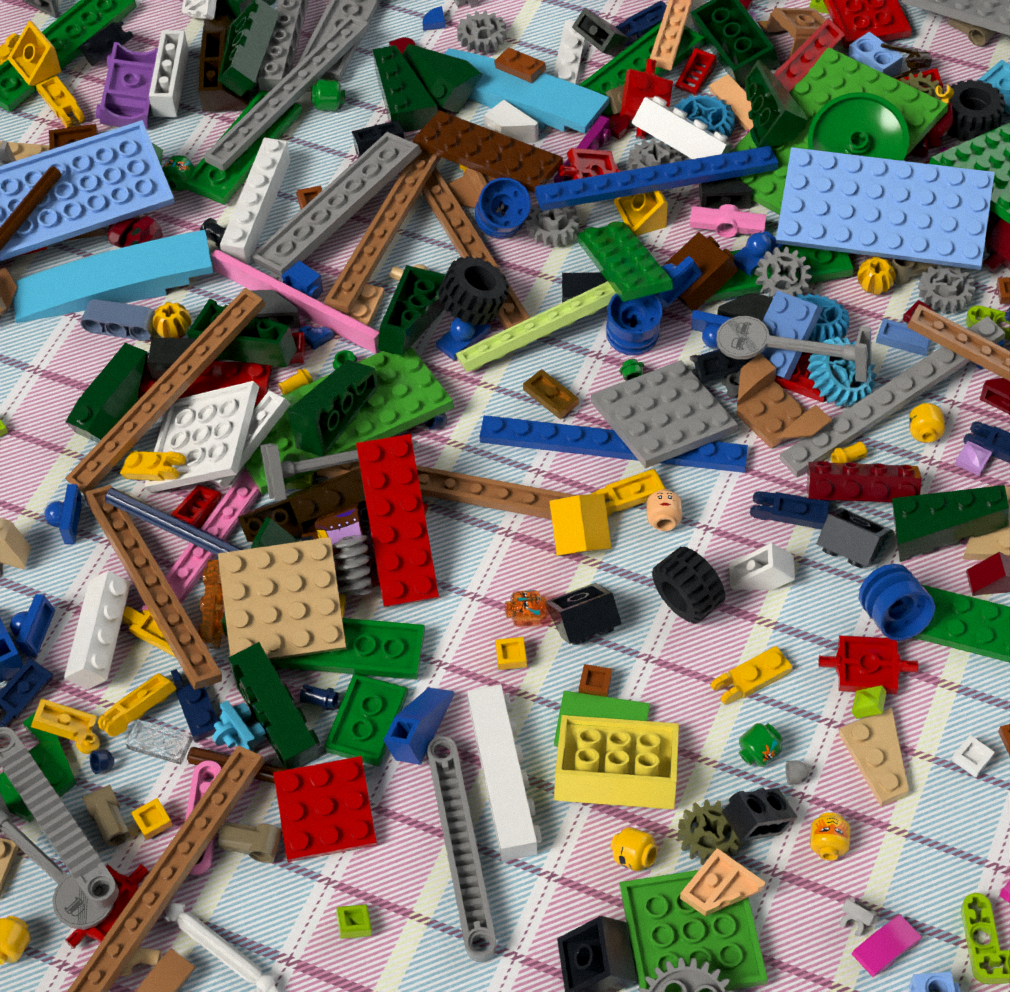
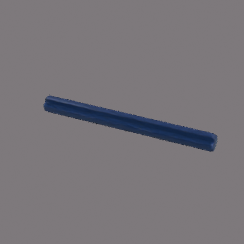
M110 488L105 494V501L213 554L218 555V553L244 550L115 488Z

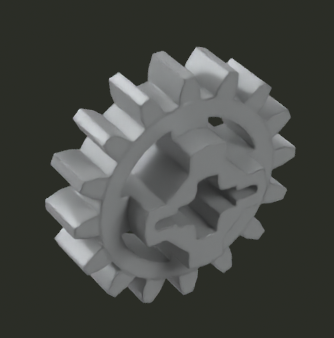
M475 11L474 16L467 14L466 19H460V25H457V39L461 41L462 47L468 46V51L476 49L477 53H480L481 50L489 53V48L497 50V44L503 45L504 39L507 38L506 23L503 22L502 17L496 18V13L487 15V11H484L483 14Z
M652 139L651 143H647L643 140L641 146L635 144L634 149H630L628 166L630 170L679 162L681 161V156H678V150H672V147L669 145L665 146L663 141L656 143Z
M540 205L539 208L532 206L531 213L527 216L526 231H529L530 238L535 237V243L544 241L545 247L549 243H553L554 247H557L558 242L566 245L567 238L574 240L575 233L579 232V215H577L576 208L570 209V206L542 211Z
M778 247L773 250V255L767 251L764 259L760 258L757 264L760 268H757L755 271V275L760 276L755 282L756 285H763L760 293L768 292V297L772 298L777 290L791 296L794 295L795 297L798 294H803L802 291H806L809 287L806 282H809L812 277L806 274L811 268L810 265H803L806 257L804 256L799 259L797 257L798 251L795 250L790 254L788 247H785L783 252H780ZM768 267H769V270H768V271L771 273V277H770L769 279H768V277H767V268H768ZM797 271H798V273H799V282H798V283H797V280H798V279H797L796 276H795V273H796Z
M938 264L937 269H934L930 266L928 267V272H923L919 280V297L924 298L923 303H931L933 310L939 307L942 313H945L946 309H950L952 313H955L956 307L964 310L966 304H971L975 292V287L973 286L974 279H968L969 272L961 273V267L952 269V266H947V268H943L942 265Z

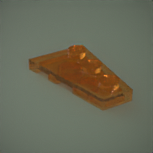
M207 560V568L203 571L205 593L200 600V609L203 616L202 623L198 626V634L208 649H220L224 631L221 623L224 615L222 610L224 601L219 560Z

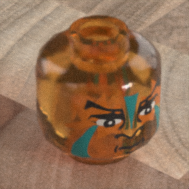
M537 590L514 591L511 594L510 601H505L506 618H511L513 625L516 627L540 625L542 619L547 617L545 596H541Z

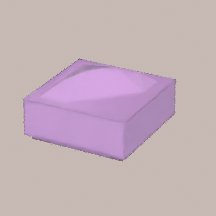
M967 441L957 457L955 465L980 476L989 462L992 452Z

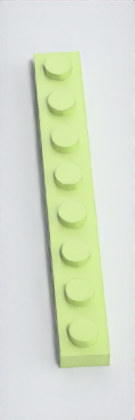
M607 281L456 353L458 361L466 372L477 370L483 364L494 359L503 358L507 353L517 348L526 347L530 342L540 337L549 336L553 331L563 326H570L576 320L586 315L595 314L599 309L609 305L612 296L616 292Z

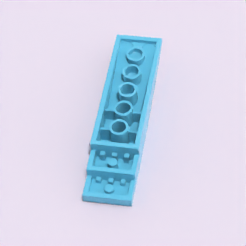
M450 48L444 53L470 62L483 73L468 99L490 108L505 100L538 122V128L545 130L547 126H551L565 132L569 127L585 134L609 105V97L542 73L533 83H530L495 68L494 60L496 59Z
M205 230L127 246L70 262L14 281L17 285L13 297L16 323L85 311L88 302L93 299L129 303L166 296L167 288L189 285L190 277L213 273Z

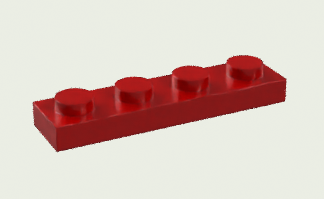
M828 18L773 75L789 93L806 76L828 47L832 49L845 34Z

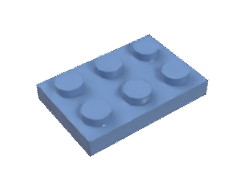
M777 290L762 322L766 325L770 336L808 341L823 308ZM766 347L760 354L777 368L776 376L790 380L802 352Z

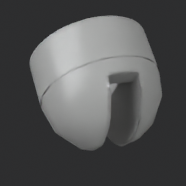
M797 760L786 761L787 783L789 785L803 783L808 776L806 764Z

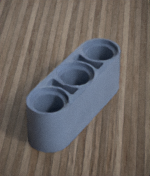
M93 299L88 302L80 325L90 333L147 341L151 338L154 331L153 316L155 311L144 306Z

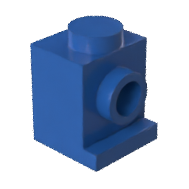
M298 261L282 274L284 284L314 299H318L321 293H323L321 275L301 261Z

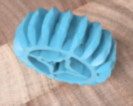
M836 337L825 340L822 343L845 346V344L855 345L856 341L850 343L847 337L842 339ZM814 353L808 359L810 364L807 370L811 372L808 379L815 382L813 388L820 390L819 397H827V403L835 402L836 407L855 405L870 395L871 390L876 385L873 380H875L877 374L872 371L876 366L874 364L867 366V381L860 382L856 381L855 361ZM830 357H834L833 362L829 361ZM851 382L854 383V388H850Z

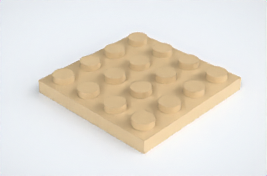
M331 537L218 553L230 656L257 642H260L270 661L346 649Z

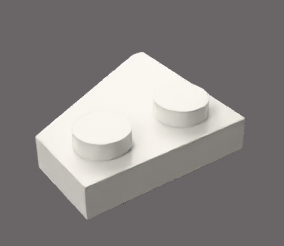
M183 0L181 13L187 17L212 20L214 19L217 0Z

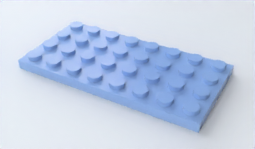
M143 120L0 166V227L50 166L58 168L62 174L61 178L0 251V261L175 204L174 197Z
M791 147L776 244L981 270L994 172Z

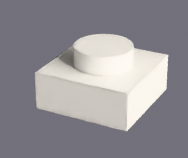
M969 735L953 754L951 761L974 777H977L991 761L995 752Z

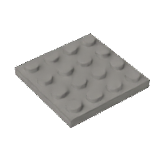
M682 360L591 394V403L644 468L736 433L738 428L735 420Z

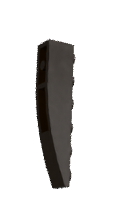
M216 10L214 19L204 20L198 88L203 112L241 110L250 104V91L247 90L240 97L218 81L229 26L233 22L229 10Z
M360 468L287 495L285 500L272 501L238 516L247 542L254 541L266 517L274 520L293 537H302L304 533L316 531L315 521L317 518L359 503L364 529L370 527Z

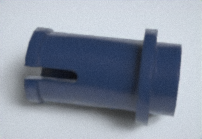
M307 684L303 685V689L300 691V702L322 706L327 711L335 709L337 706L339 694L334 692L333 688L325 690Z

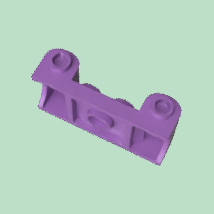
M114 42L112 54H108L107 57L108 72L101 105L97 104L96 119H100V124L123 127L143 120L145 128H148L151 113L149 92L158 48L148 52H134L123 47L120 43Z

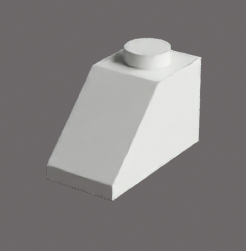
M505 100L484 114V127L524 143L539 140L538 122Z
M770 543L729 564L730 588L734 590H774L795 580L794 556L775 544Z

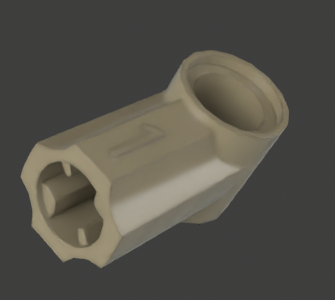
M949 18L948 21L949 25L966 33L971 43L976 46H983L997 33L996 31L953 18Z
M892 259L891 266L895 268L896 275L894 283L906 284L911 277L922 275L923 272L927 273L930 266L937 269L938 264Z
M110 784L82 797L92 821H95L98 826L99 833L106 847H116L123 844L130 837L119 811L121 808Z
M225 821L219 831L218 847L222 850L248 854L252 859L262 863H272L275 860L283 832L278 827L265 823L252 827Z

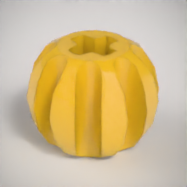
M879 257L866 259L859 267L857 273L858 283L862 286V289L874 295L887 292L893 286L896 279L895 268L891 266V262Z
M166 302L165 305L159 306L153 316L154 329L163 338L185 336L191 325L190 313L179 303Z

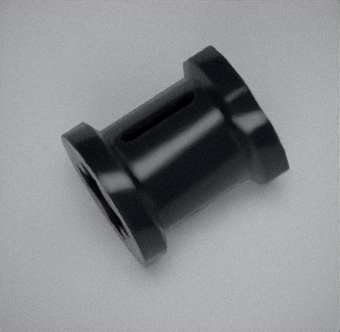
M208 218L204 221L200 230H205L207 239L215 242L216 246L220 248V243L227 227L223 228L217 224L215 219Z

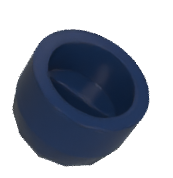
M443 413L425 421V424L429 430H439L447 424L448 418Z
M100 749L91 752L90 766L93 773H105L114 766L115 759L108 750Z

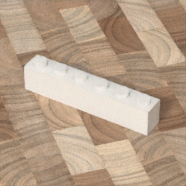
M271 138L263 139L220 243L222 252L249 265L252 259L251 255L256 249L290 164L287 141Z
M501 684L468 690V707L501 861L537 855V843H542L539 825H533L531 816H536L533 798L527 799L525 792L526 789H530L527 772H521L519 763H524L521 746H515L513 739L518 737L515 720H509L508 712L512 711L509 694H503Z

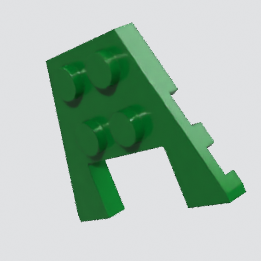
M34 713L22 722L27 731L39 742L28 752L54 788L56 794L62 797L77 783L58 736L31 727L35 716ZM3 771L0 774V793L9 812L31 822L35 818Z

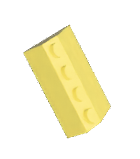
M562 715L555 769L554 800L674 809L679 723Z

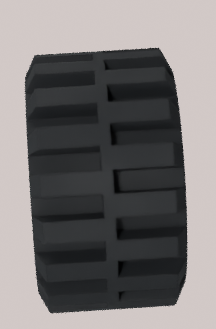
M972 79L967 80V82L959 81L957 85L953 84L950 86L954 94L949 100V103H952L953 125L948 131L949 136L952 138L956 137L961 142L963 140L969 141L1000 127L1005 101L1003 94L999 93L1000 90L997 87L993 88L990 83H983L981 80L973 81Z
M472 256L460 257L457 261L454 260L439 286V300L445 305V310L452 313L453 317H458L465 323L470 322L472 325H477V323L484 325L496 318L509 294V283L505 281V275L499 272L500 269L491 265L489 261H483L482 258H473Z
M688 547L677 548L653 568V582L659 595L675 614L689 623H699L725 602L726 593L724 586L716 571L706 559Z

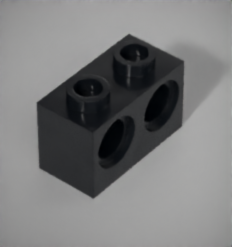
M760 788L751 792L739 791L730 797V803L722 811V814L740 842L781 835L797 818V815L779 788Z

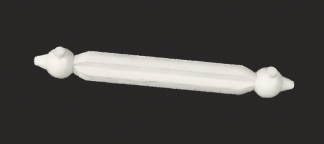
M183 902L179 904L168 903L164 909L166 915L164 917L165 922L177 921L179 928L248 983L256 984L257 989L255 992H279L275 986V979L277 978L275 974L263 975L261 968L193 914L184 913L183 908L185 904Z

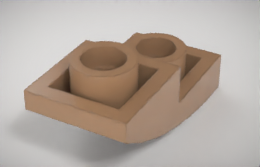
M171 948L135 992H179L196 969V966Z

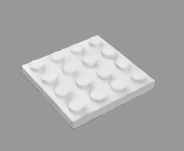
M254 381L177 399L164 414L154 452H178L183 454L187 460L182 466H171L180 473L177 480H146L144 488L153 493L237 475L259 386Z

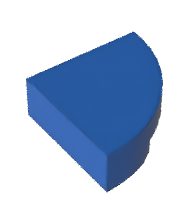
M442 6L436 7L425 14L422 21L423 31L446 28Z
M308 325L298 329V332H304L305 342L313 350L334 338V332L324 326L319 328Z

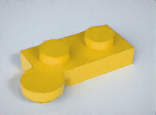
M42 698L40 699L31 725L32 728L76 741L77 749L84 754H91L92 751L98 750L100 746L99 737L91 733L97 718L96 715Z

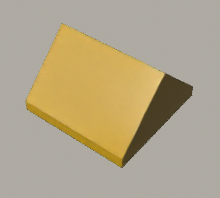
M29 20L7 59L28 85L33 86L60 73L61 68L55 47L35 23Z
M661 190L615 198L613 200L624 223L635 236L666 228L668 203Z
M604 494L577 495L549 501L557 556L611 549Z

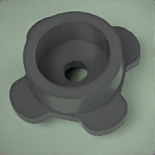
M740 371L730 373L722 378L721 383L726 386L729 397L734 398L738 395L739 386L736 385H739Z

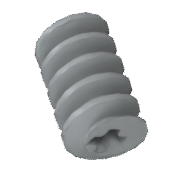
M365 535L346 536L332 544V548L340 549V552L333 556L334 559L342 561L341 564L335 566V570L343 571V574L336 578L337 581L344 582V585L338 588V592L345 593V595L359 596L370 594L373 591L371 588L366 587L371 584L372 580L370 577L365 576L370 573V567L363 565L369 561V556L362 554L368 550V546L361 543L366 540L367 536Z

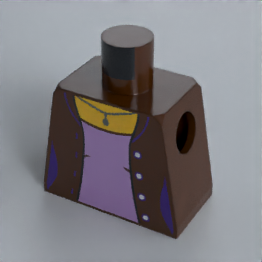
M359 503L317 518L315 521L316 531L302 534V541L331 537V542L334 544L340 538L346 536H366ZM367 539L364 540L363 542H361V543L366 544V545L368 546V544H367ZM332 548L333 555L340 552V549ZM369 549L362 554L369 556Z

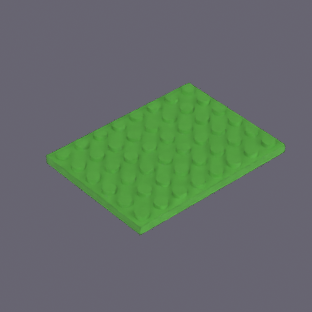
M828 47L806 76L789 92L800 105L809 121L805 129L799 133L795 140L771 148L778 161L777 170L735 178L751 187L752 201L780 215L791 147L808 149V132L811 122L817 112L830 100L848 93L864 92L878 95L891 102L901 112L907 123L909 131L907 155L948 111V104ZM750 131L731 152L757 148Z

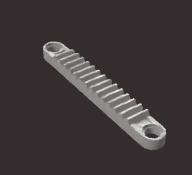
M0 727V740L3 738L11 739L7 747L0 748V767L89 902L98 908H106L112 905L119 894L114 878L15 731L8 727ZM106 884L110 886V890L106 895L102 897L94 895V891L99 885Z
M439 736L430 741L428 745V759L467 955L472 960L485 962L490 960L496 952V937L457 746L451 738ZM439 747H447L451 751L450 755L446 758H438L434 752ZM477 938H485L489 941L490 945L485 951L479 952L472 947L473 941Z

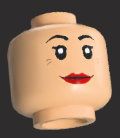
M663 489L654 492L648 497L646 502L647 520L652 527L659 531H670L681 523L683 517L682 502L678 494Z

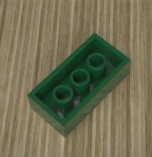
M710 0L690 12L696 31L704 37V42L709 49L717 56V60L740 87L745 85V78L757 60L762 61L769 70L779 66L775 47L739 0Z

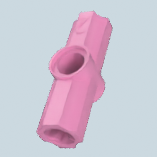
M731 204L722 205L719 209L692 206L689 227L716 230L718 235L725 238L733 237L737 233L752 235L764 232L766 214L740 212L738 207Z

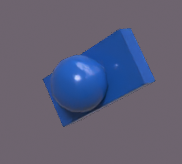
M766 230L762 233H754L748 238L746 246L734 255L735 260L733 262L736 267L751 276L757 268H760L757 264L760 258L764 259L767 251L773 255V250L778 247L781 252L784 249V244H776V237Z
M690 256L684 259L678 266L672 263L661 266L672 279L673 289L655 294L664 309L702 276V272Z
M693 310L691 330L702 332L704 344L711 349H718L716 341L717 331L723 323L731 318Z
M456 318L451 323L450 331L436 341V348L455 361L458 359L456 353L479 342L490 333V326L479 323L472 325L470 322L465 323L461 319Z
M67 484L64 502L54 501L47 505L44 511L47 523L53 527H59L64 544H74L76 542L83 498L77 484Z
M35 594L29 611L16 613L10 622L11 631L17 636L16 643L27 657H37L56 611L45 595Z

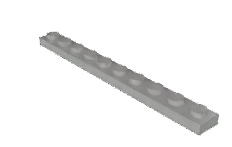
M350 14L204 154L205 162L225 171L312 84L320 79L369 31V23Z
M988 316L968 329L995 344L1002 341L1005 337V332ZM944 346L940 347L832 419L831 423L818 431L814 436L805 437L782 452L780 460L796 477H799L808 471V462L823 461L836 448H842L969 363L970 360Z

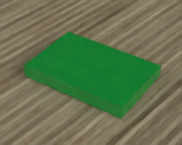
M353 674L324 745V751L345 758L362 756L363 763L380 767L387 750L383 740L395 716L402 711L409 693L408 688Z

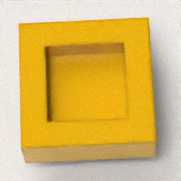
M524 637L495 640L498 670L527 667Z
M158 798L131 812L133 819L146 840L173 826L171 819Z

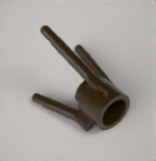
M885 43L881 44L882 48L909 54L905 61L910 70L891 76L896 80L909 76V73L913 75L918 74L920 70H928L931 66L932 58L927 51H918L917 48L910 49Z

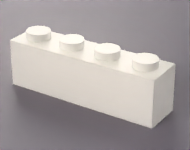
M185 30L161 31L149 92L153 117H177L189 53Z
M654 96V98L645 97L631 122L691 159L729 153L733 146L727 142V136L718 131H715L713 134L707 130L708 125L697 119L694 122L686 118V112L676 107L672 110L666 106L667 101L658 96Z
M109 570L88 582L64 679L87 690L108 679L131 582Z

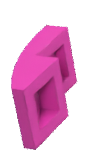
M900 914L867 938L851 954L872 977H875L892 966L899 956L915 947L922 939V936Z

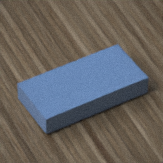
M883 318L876 343L923 356L927 355L931 343L930 339L907 328V324Z

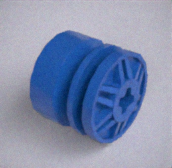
M497 178L490 181L482 189L474 209L478 227L486 235L495 239H506L515 235L522 228L531 208L530 196L526 188L519 181L511 178ZM497 208H500L501 211H506L504 216L500 212H496Z
M617 293L612 296L608 305L606 338L616 351L625 355H641L649 352L656 345L662 320V305L658 297L652 294L623 302Z
M893 563L881 566L863 581L859 589L858 599L862 608L874 620L880 631L891 640L901 641L916 636L929 625L934 616L935 603L932 596L919 584L917 578L904 565Z

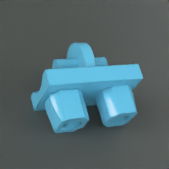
M227 700L220 704L222 714L219 716L218 722L214 724L216 732L212 737L216 745L226 744L229 748L239 745L253 751L254 746L264 741L265 730L260 723L249 727L244 724L251 720V712L245 702L232 706Z

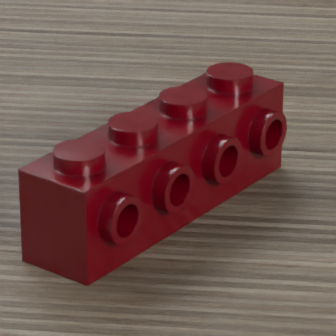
M818 461L808 462L806 488L808 499L892 502V498L920 495L922 477L918 466L908 464L885 465L881 463L858 464L854 462L830 463Z

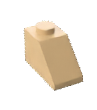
M0 518V563L24 570L31 546L10 520Z

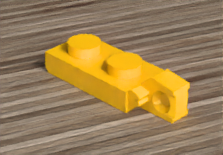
M126 606L122 622L130 627L129 631L134 636L175 657L149 610H143L140 613Z

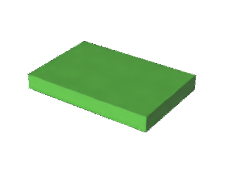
M563 691L554 747H558L562 715L648 721L650 703Z

